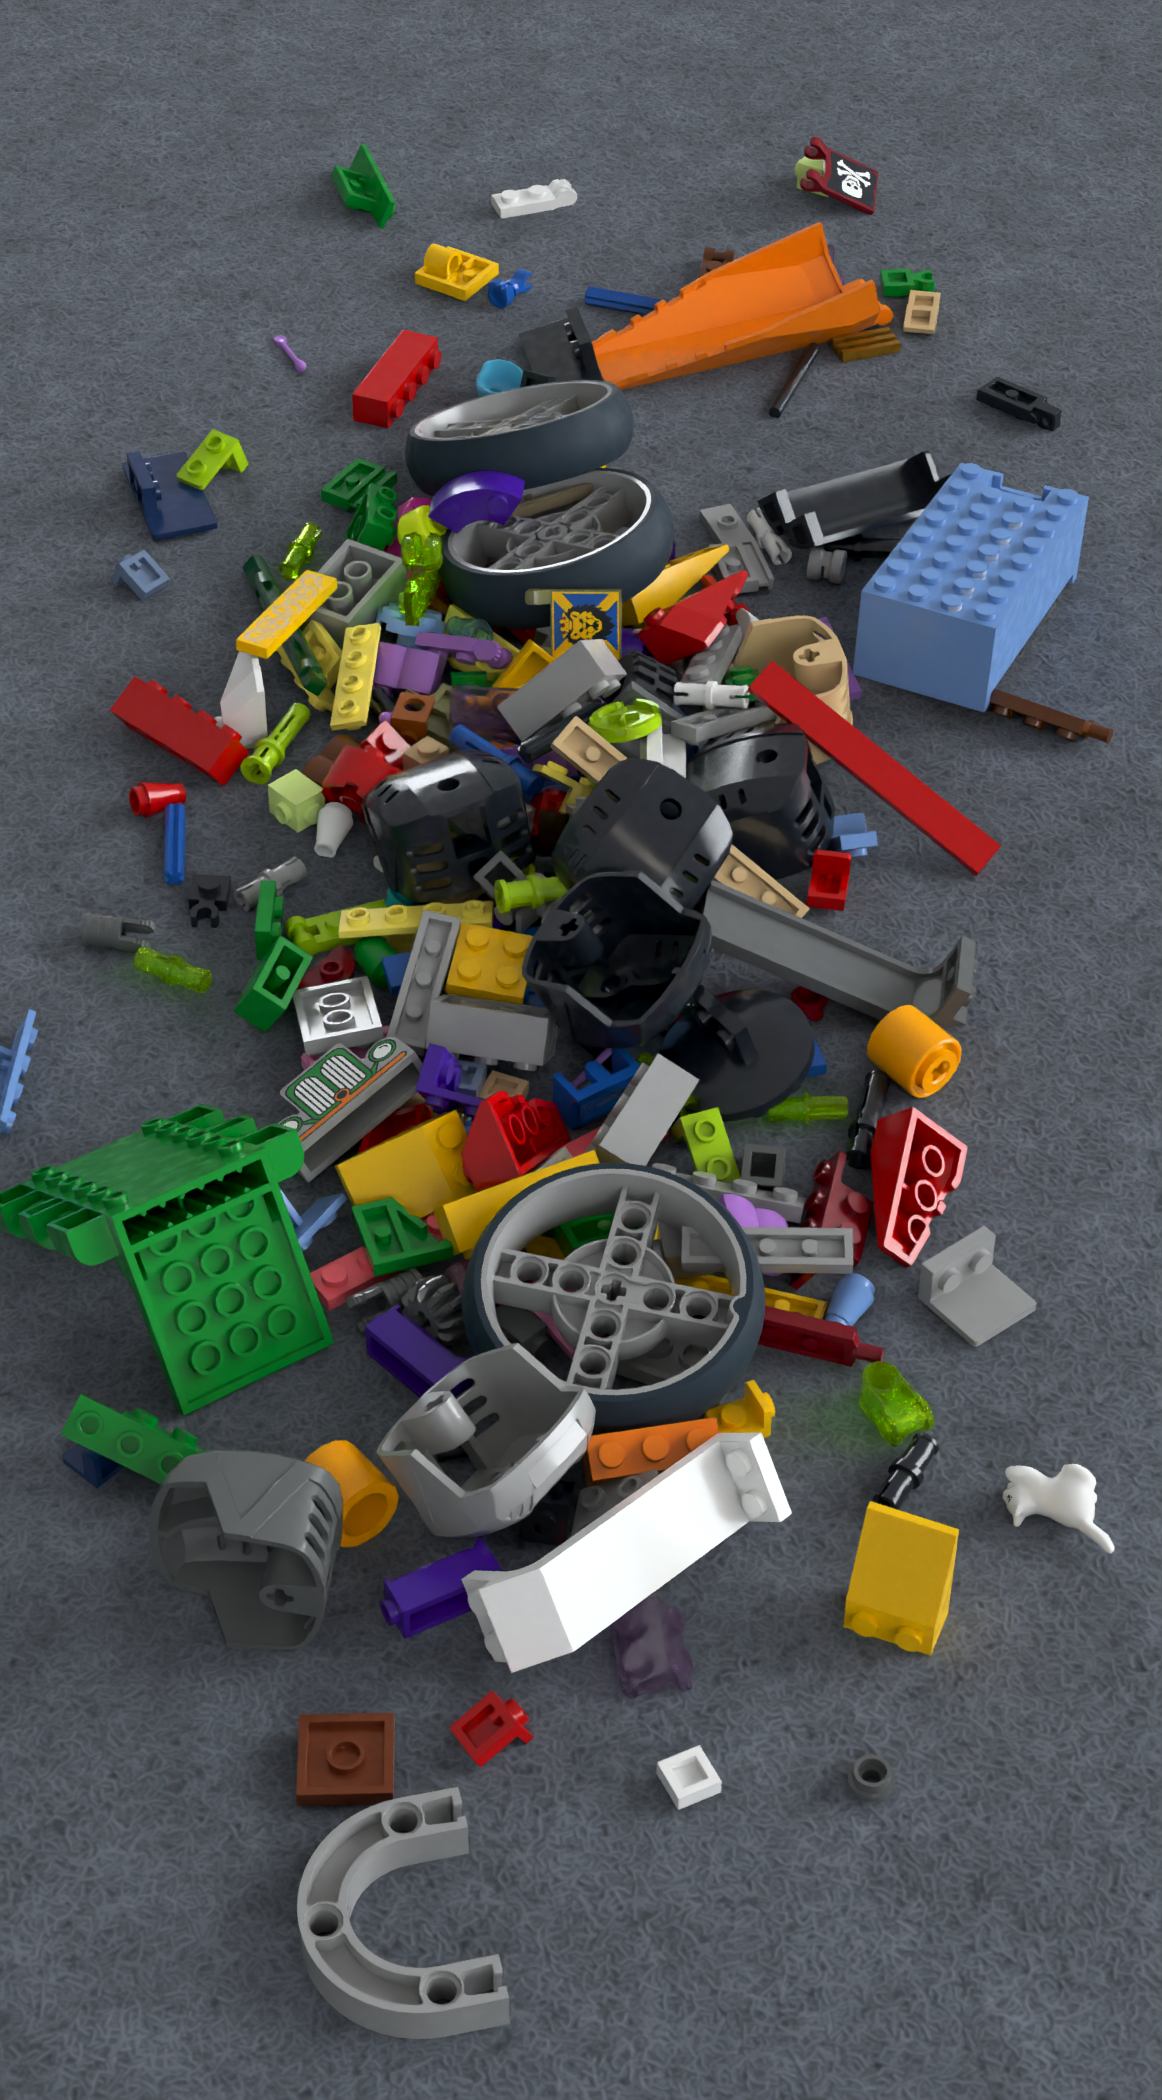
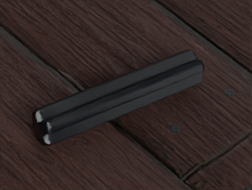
M594 701L524 741L517 749L518 755L521 756L523 762L531 763L552 751L551 744L575 716L588 725L590 723L589 718L593 712L603 707L602 702Z

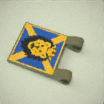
M530 588L525 592V603L528 605L550 604L551 646H538L554 659L561 656L579 640L602 639L617 661L622 658L621 589Z

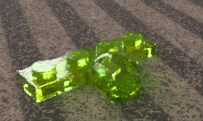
M417 532L406 534L401 542L402 565L405 570L412 572L411 579L406 581L404 592H400L399 612L405 613V626L420 625L441 583L439 568L443 563L442 539L434 532H430L423 547L422 535H419Z

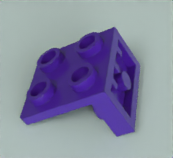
M429 1043L415 1090L425 1099L424 1104L433 1107L432 1111L434 1113L443 1114L456 1110L458 1113L471 1117V1122H473L479 1104L484 1099L456 1092L462 1078V1069L459 1068L460 1063L445 1047Z

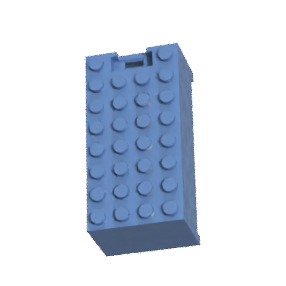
M960 463L861 591L852 674L985 712L990 703L991 693L1065 585L1067 583L1072 585L1077 577L1089 497L1080 495L1071 489H1058L1047 485L1043 488L1042 496L1002 486L1004 476L1002 473L983 469L973 463Z

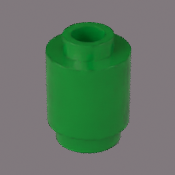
M382 936L362 937L354 947L356 963L376 987H388L382 969V957L398 954L397 951Z

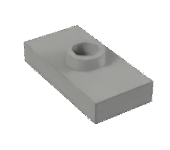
M731 504L700 510L699 520L716 544L741 541L743 545H749L751 540H755Z

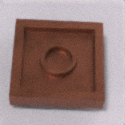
M394 1713L299 1714L297 1806L376 1805L394 1799Z

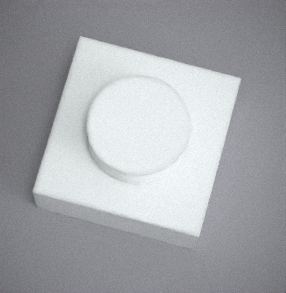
M700 1745L657 1762L656 1774L678 1810L721 1793L722 1781Z

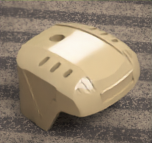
M805 615L776 619L770 618L751 622L735 661L729 665L726 673H730V669L733 667L750 666L751 669H757L760 674L773 661L853 725L852 711H850L847 659L834 632L820 620ZM813 631H817L818 633L823 635L827 640H824L822 637L816 635ZM777 716L776 721H766L760 723V725L786 722ZM807 740L816 764L831 759Z

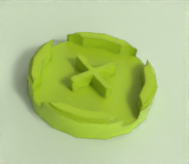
M647 699L633 700V705L624 706L623 701H617L601 707L590 716V723L588 725L607 742L622 743L649 735L659 728L662 719L658 704Z

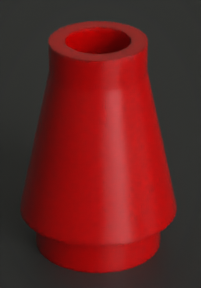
M139 782L136 787H131L129 790V803L135 816L143 815L145 818L165 811V807L169 803L175 805L177 803L185 804L186 792L181 782L173 784Z

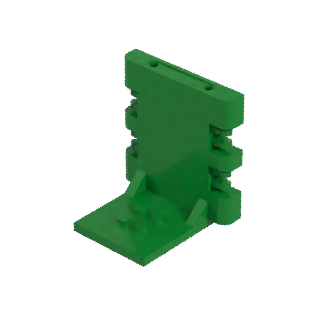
M204 1104L194 1106L165 1120L163 1117L150 1119L140 1125L141 1130L56 1168L53 1165H48L36 1169L30 1173L31 1179L0 1192L1 1231L19 1238H28L38 1246L49 1250H57L61 1255L89 1266L98 1265L113 1258L133 1289L176 1409L182 1415L189 1414L334 1344L278 1185L279 1182L294 1176L303 1165L304 1150L297 1130L276 1123L257 1130L253 1117L239 1115L225 1121L221 1109Z

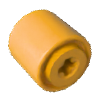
M904 1005L891 1011L879 1022L868 1041L866 1055L873 1065L885 1072L890 1079L911 1096L924 1098L939 1091L950 1080L961 1060L962 1049L954 1037L912 1005Z
M347 1440L332 1441L322 1445L305 1459V1462L324 1468L340 1485L343 1498V1534L340 1546L345 1548L361 1545L379 1534L389 1523L398 1505L399 1495L397 1489L354 1444Z

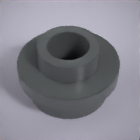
M873 1754L864 1755L849 1768L847 1776L848 1787L861 1800L868 1802L884 1800L891 1795L895 1787V1773L887 1760L881 1756ZM873 1778L876 1779L878 1782L870 1783L865 1781V1779Z

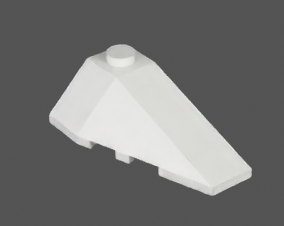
M239 651L220 701L221 716L215 717L217 721L215 725L221 729L224 725H228L242 736L239 742L246 749L254 748L260 739L268 738L265 691L258 656Z

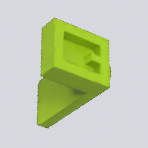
M212 429L177 473V478L180 482L199 490H204L220 468L225 470L231 468L241 473L248 466V461L238 439Z
M718 1107L680 1117L671 1127L675 1143L686 1141L695 1171L714 1174L717 1176V1181L732 1184L733 1180L741 1179Z

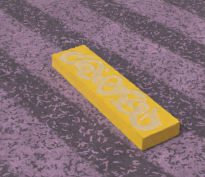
M306 570L236 639V649L268 659L337 589V578Z

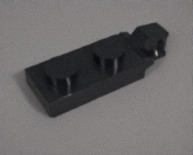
M995 377L977 390L976 400L1011 414L1017 419L1033 424L1037 423L1039 427L1054 431L1061 424L1062 410L1047 403L1048 397L1000 377Z

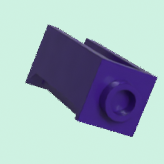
M398 1304L386 1313L376 1316L365 1326L367 1354L419 1398L454 1368L470 1359L456 1357L408 1316L401 1315V1307ZM467 1378L452 1388L450 1391L453 1396L456 1397L471 1387L472 1378Z
M478 1536L474 1547L471 1549H464L394 1578L392 1582L389 1581L388 1577L384 1578V1599L380 1600V1608L388 1625L396 1624L404 1639L472 1611L461 1579L474 1570L503 1571L482 1537Z

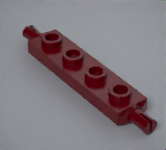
M765 1306V1317L758 1341L759 1345L850 1367L853 1366L856 1359L878 1365L882 1364L885 1347L861 1343L856 1327L844 1325L836 1321L831 1322L806 1316L799 1312H790ZM702 1315L691 1316L696 1319L706 1318Z

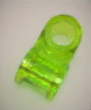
M876 1361L864 1368L858 1399L859 1406L891 1446L896 1447L902 1444L904 1437L918 1430L925 1432L933 1428L934 1416L929 1404L913 1389L894 1365L883 1361Z

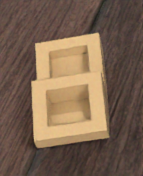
M910 290L903 332L935 333L941 293Z

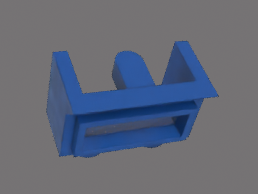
M612 1048V1075L600 1063L589 1061L585 1064V1078L591 1085L579 1091L560 1072L554 1074L553 1102L556 1103L563 1121L571 1129H574L578 1126H586L591 1121L611 1112L637 1072L640 1064L625 1049Z

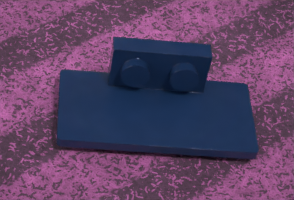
M140 451L127 453V462L122 463L124 474L153 540L168 539L218 528L217 520L204 491L180 482L177 478V473L188 461L187 454L184 451L144 459Z

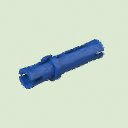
M463 724L457 725L452 730L449 736L451 745L461 750L486 751L500 758L519 776L522 791L526 795L535 797L540 793L544 786V778L522 765L523 763L520 758L515 755H507Z

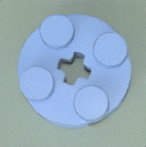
M389 602L388 606L378 609L375 622L379 623L380 626L387 623V631L416 637L419 632L444 634L446 625L442 621L443 614L441 612L423 609L422 614L409 611L408 605L398 602Z

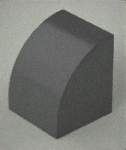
M500 850L473 876V879L496 904L494 895L496 880L504 879L505 882L525 880L526 875Z
M745 1143L741 1179L752 1181L757 1184V1187H782L786 1147Z

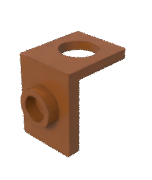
M400 693L391 715V726L411 747L428 736V720L436 702L434 696ZM409 703H420L424 706L422 710L415 712L408 711L404 707Z

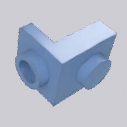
M863 813L834 816V829L830 840L831 851L849 853L851 858L867 856V849L878 846L876 831L867 832Z

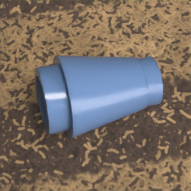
M857 1273L846 1274L844 1278L838 1279L824 1320L853 1326L874 1303V1285L867 1278Z

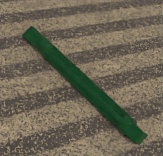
M252 554L242 568L265 611L282 593L265 560L260 555ZM299 627L282 646L303 687L314 695L319 696L328 685V681Z

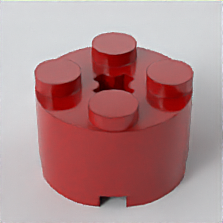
M345 745L320 786L324 787L321 793L329 803H341L347 806L351 812L354 811L362 815L359 822L366 824L361 807L362 800L380 780L389 774H396L402 770L392 767L384 761V753L373 746L366 745L364 750Z

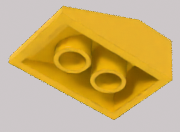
M456 1110L437 1115L334 1166L353 1206L392 1197L405 1207L408 1214L417 1216L419 1219L433 1213L434 1209L476 1192L474 1185L466 1179L462 1168L463 1159L461 1153L468 1135Z
M870 1501L866 1510L847 1593L843 1627L852 1629L864 1637H876L897 1644L906 1651H918L931 1656L948 1615L959 1529Z

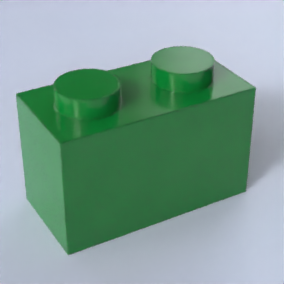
M280 936L260 959L233 1012L266 1032L286 1010L313 956Z

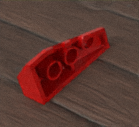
M743 569L664 609L660 607L654 609L644 618L646 624L637 636L655 659L665 665L708 648L724 628L727 622L724 614L732 611L734 603L731 600L740 594L749 575L748 572Z
M505 1091L496 1092L480 1102L461 1153L464 1175L468 1182L474 1185L477 1193L521 1177L571 1140L556 1103L537 1098L526 1101L524 1096L519 1094L508 1097V1093Z
M914 1107L878 1119L871 1149L877 1248L904 1267L913 1265L931 1234L929 1223L933 1216L942 1215L946 1208L943 1199L948 1190H956L961 1182L968 1148Z

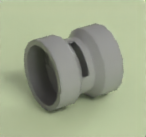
M819 546L811 548L807 567V579L818 581L821 578H825L831 583L841 584L846 569L847 551L836 549L833 552H828Z

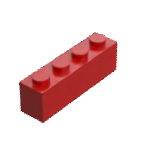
M402 330L353 392V420L389 428L396 418H400L407 403L414 400L417 390L421 385L427 383L430 373L440 365L441 351L438 350V337Z
M134 676L110 711L130 729L220 785L225 786L249 753L239 742L242 736L228 725H224L222 729L215 725L217 721L201 709L197 713L191 711L192 706L180 696L175 694L172 698L166 695L168 691L154 680L150 679L148 683H145Z

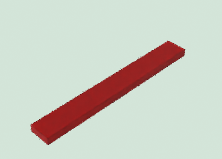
M771 661L749 686V693L786 723L799 725L807 740L974 875L977 876L1000 849L1001 845L775 662Z

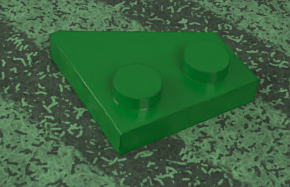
M392 1197L351 1206L352 1220L374 1277L453 1258L451 1242L446 1238L439 1241L428 1232V1225L417 1216L408 1214L405 1207Z

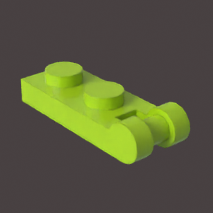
M382 899L343 910H351L357 907L366 909L388 907L385 905V900ZM343 910L307 919L301 916H293L284 924V930L288 938L293 940L292 943L310 955L336 949L340 944L342 946L352 945L362 938H339L338 930L341 911Z

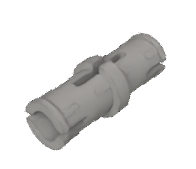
M295 856L291 857L272 870H263L254 881L234 891V899L239 907H243L244 911H249L258 905L261 880L276 881L277 896H280L286 887L307 876L306 868L300 859H297Z

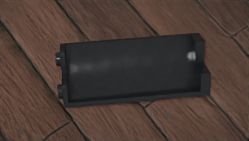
M927 450L909 459L786 492V489L779 490L757 502L764 518L777 536L784 535L789 539V545L793 547L809 549L918 518L952 474L939 480L936 465L932 460L930 452Z

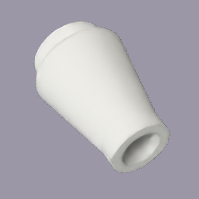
M330 802L319 810L316 844L314 847L315 852L319 856L334 857L338 847L353 826L352 812L347 806L337 802Z

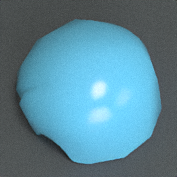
M501 359L486 361L475 381L476 393L479 397L520 388L523 371L510 361Z

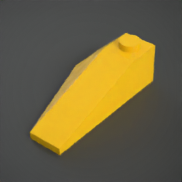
M728 544L707 547L670 560L653 583L636 596L622 603V627L632 625L633 628L642 629L646 624L644 618L651 611L658 607L664 609L676 603L730 551Z

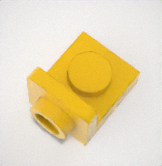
M755 1380L745 1382L744 1398L709 1409L705 1412L704 1419L716 1417L719 1433H762L763 1438L771 1435L772 1417H775V1407L770 1395L767 1392L762 1393Z

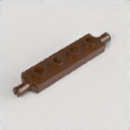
M995 688L991 693L989 705H992L991 712L1011 719L1012 713L1025 717L1023 720L1024 724L1043 730L1044 725L1057 728L1055 734L1065 739L1075 741L1077 736L1085 739L1091 737L1108 744L1113 736V729L1095 724L1092 720L1086 721Z

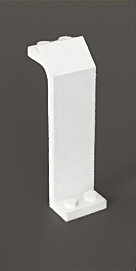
M717 1433L535 1563L507 1572L474 1570L461 1580L468 1595L469 1606L476 1614L484 1634L487 1650L492 1655L494 1662H507L511 1673L574 1652L749 1521L781 1522L791 1515L792 1512L762 1433Z

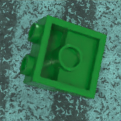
M370 483L345 532V541L350 539L383 551L386 545L391 546L397 533V527L393 526L398 513V507L394 506L397 499L396 492L389 487H380Z

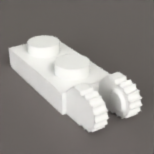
M556 179L548 186L534 185L528 189L505 190L502 193L491 195V204L500 218L503 219L570 206L575 203L578 196L575 190L571 188L568 180Z

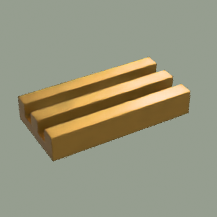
M889 327L832 337L831 348L841 362L845 363L900 352V341L895 340L896 336L894 333L891 334Z

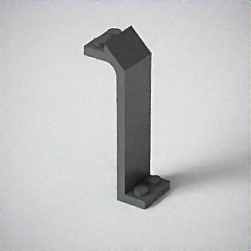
M711 880L693 909L706 916L711 925L712 949L710 957L714 949L879 1020H882L887 1014L900 1006L912 1005L942 1029L967 1024L968 1005L972 1001L976 989L975 985H972V979L978 965V960L974 958L976 942L962 936L940 965L934 968L921 969L714 880Z

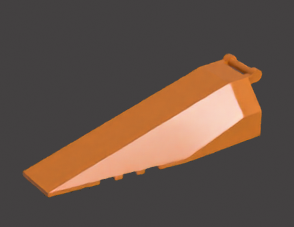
M818 222L706 273L679 289V296L669 302L662 299L654 304L655 310L643 317L639 314L630 318V325L618 332L613 329L608 331L597 340L592 341V345L604 381L611 382L620 390L805 348L811 343L822 344L831 342L832 337L858 333L876 324L887 325L893 318V312L888 306L882 305L878 301L875 282L872 279L867 282L863 279H857L844 286L842 285L829 255L823 225L821 222Z

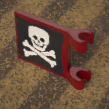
M812 137L810 146L814 148L805 146L804 155L809 159L824 160L822 177L816 170L809 169L806 172L808 180L802 178L800 181L801 189L807 192H821L872 215L875 209L878 171L827 148L820 138Z

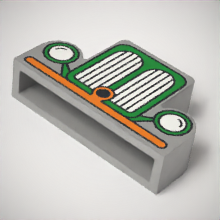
M387 1037L376 1042L368 1050L365 1059H360L342 1043H338L281 1089L280 1095L294 1115L286 1117L279 1122V1125L297 1130L304 1150V1162L297 1173L308 1183L417 1093L415 1089L423 1063L414 1050L398 1038Z

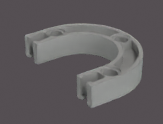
M458 1787L384 1801L354 1814L338 1825L319 1844L303 1872L297 1896V1919L300 1949L305 1968L313 1984L325 2000L346 2018L366 2029L398 2038L432 2039L510 2024L509 1995L507 1986H502L503 1971L499 1954L428 1968L400 1966L390 1963L368 1950L358 1939L350 1924V1916L358 1898L372 1882L382 1875L408 1865L469 1854L468 1825L466 1817L461 1815L462 1800ZM400 1831H410L408 1833H397ZM322 1932L332 1933L328 1936H317V1934ZM489 1990H493L492 1993L478 1994ZM439 1999H446L451 2001L447 2004L433 2003L434 2001Z

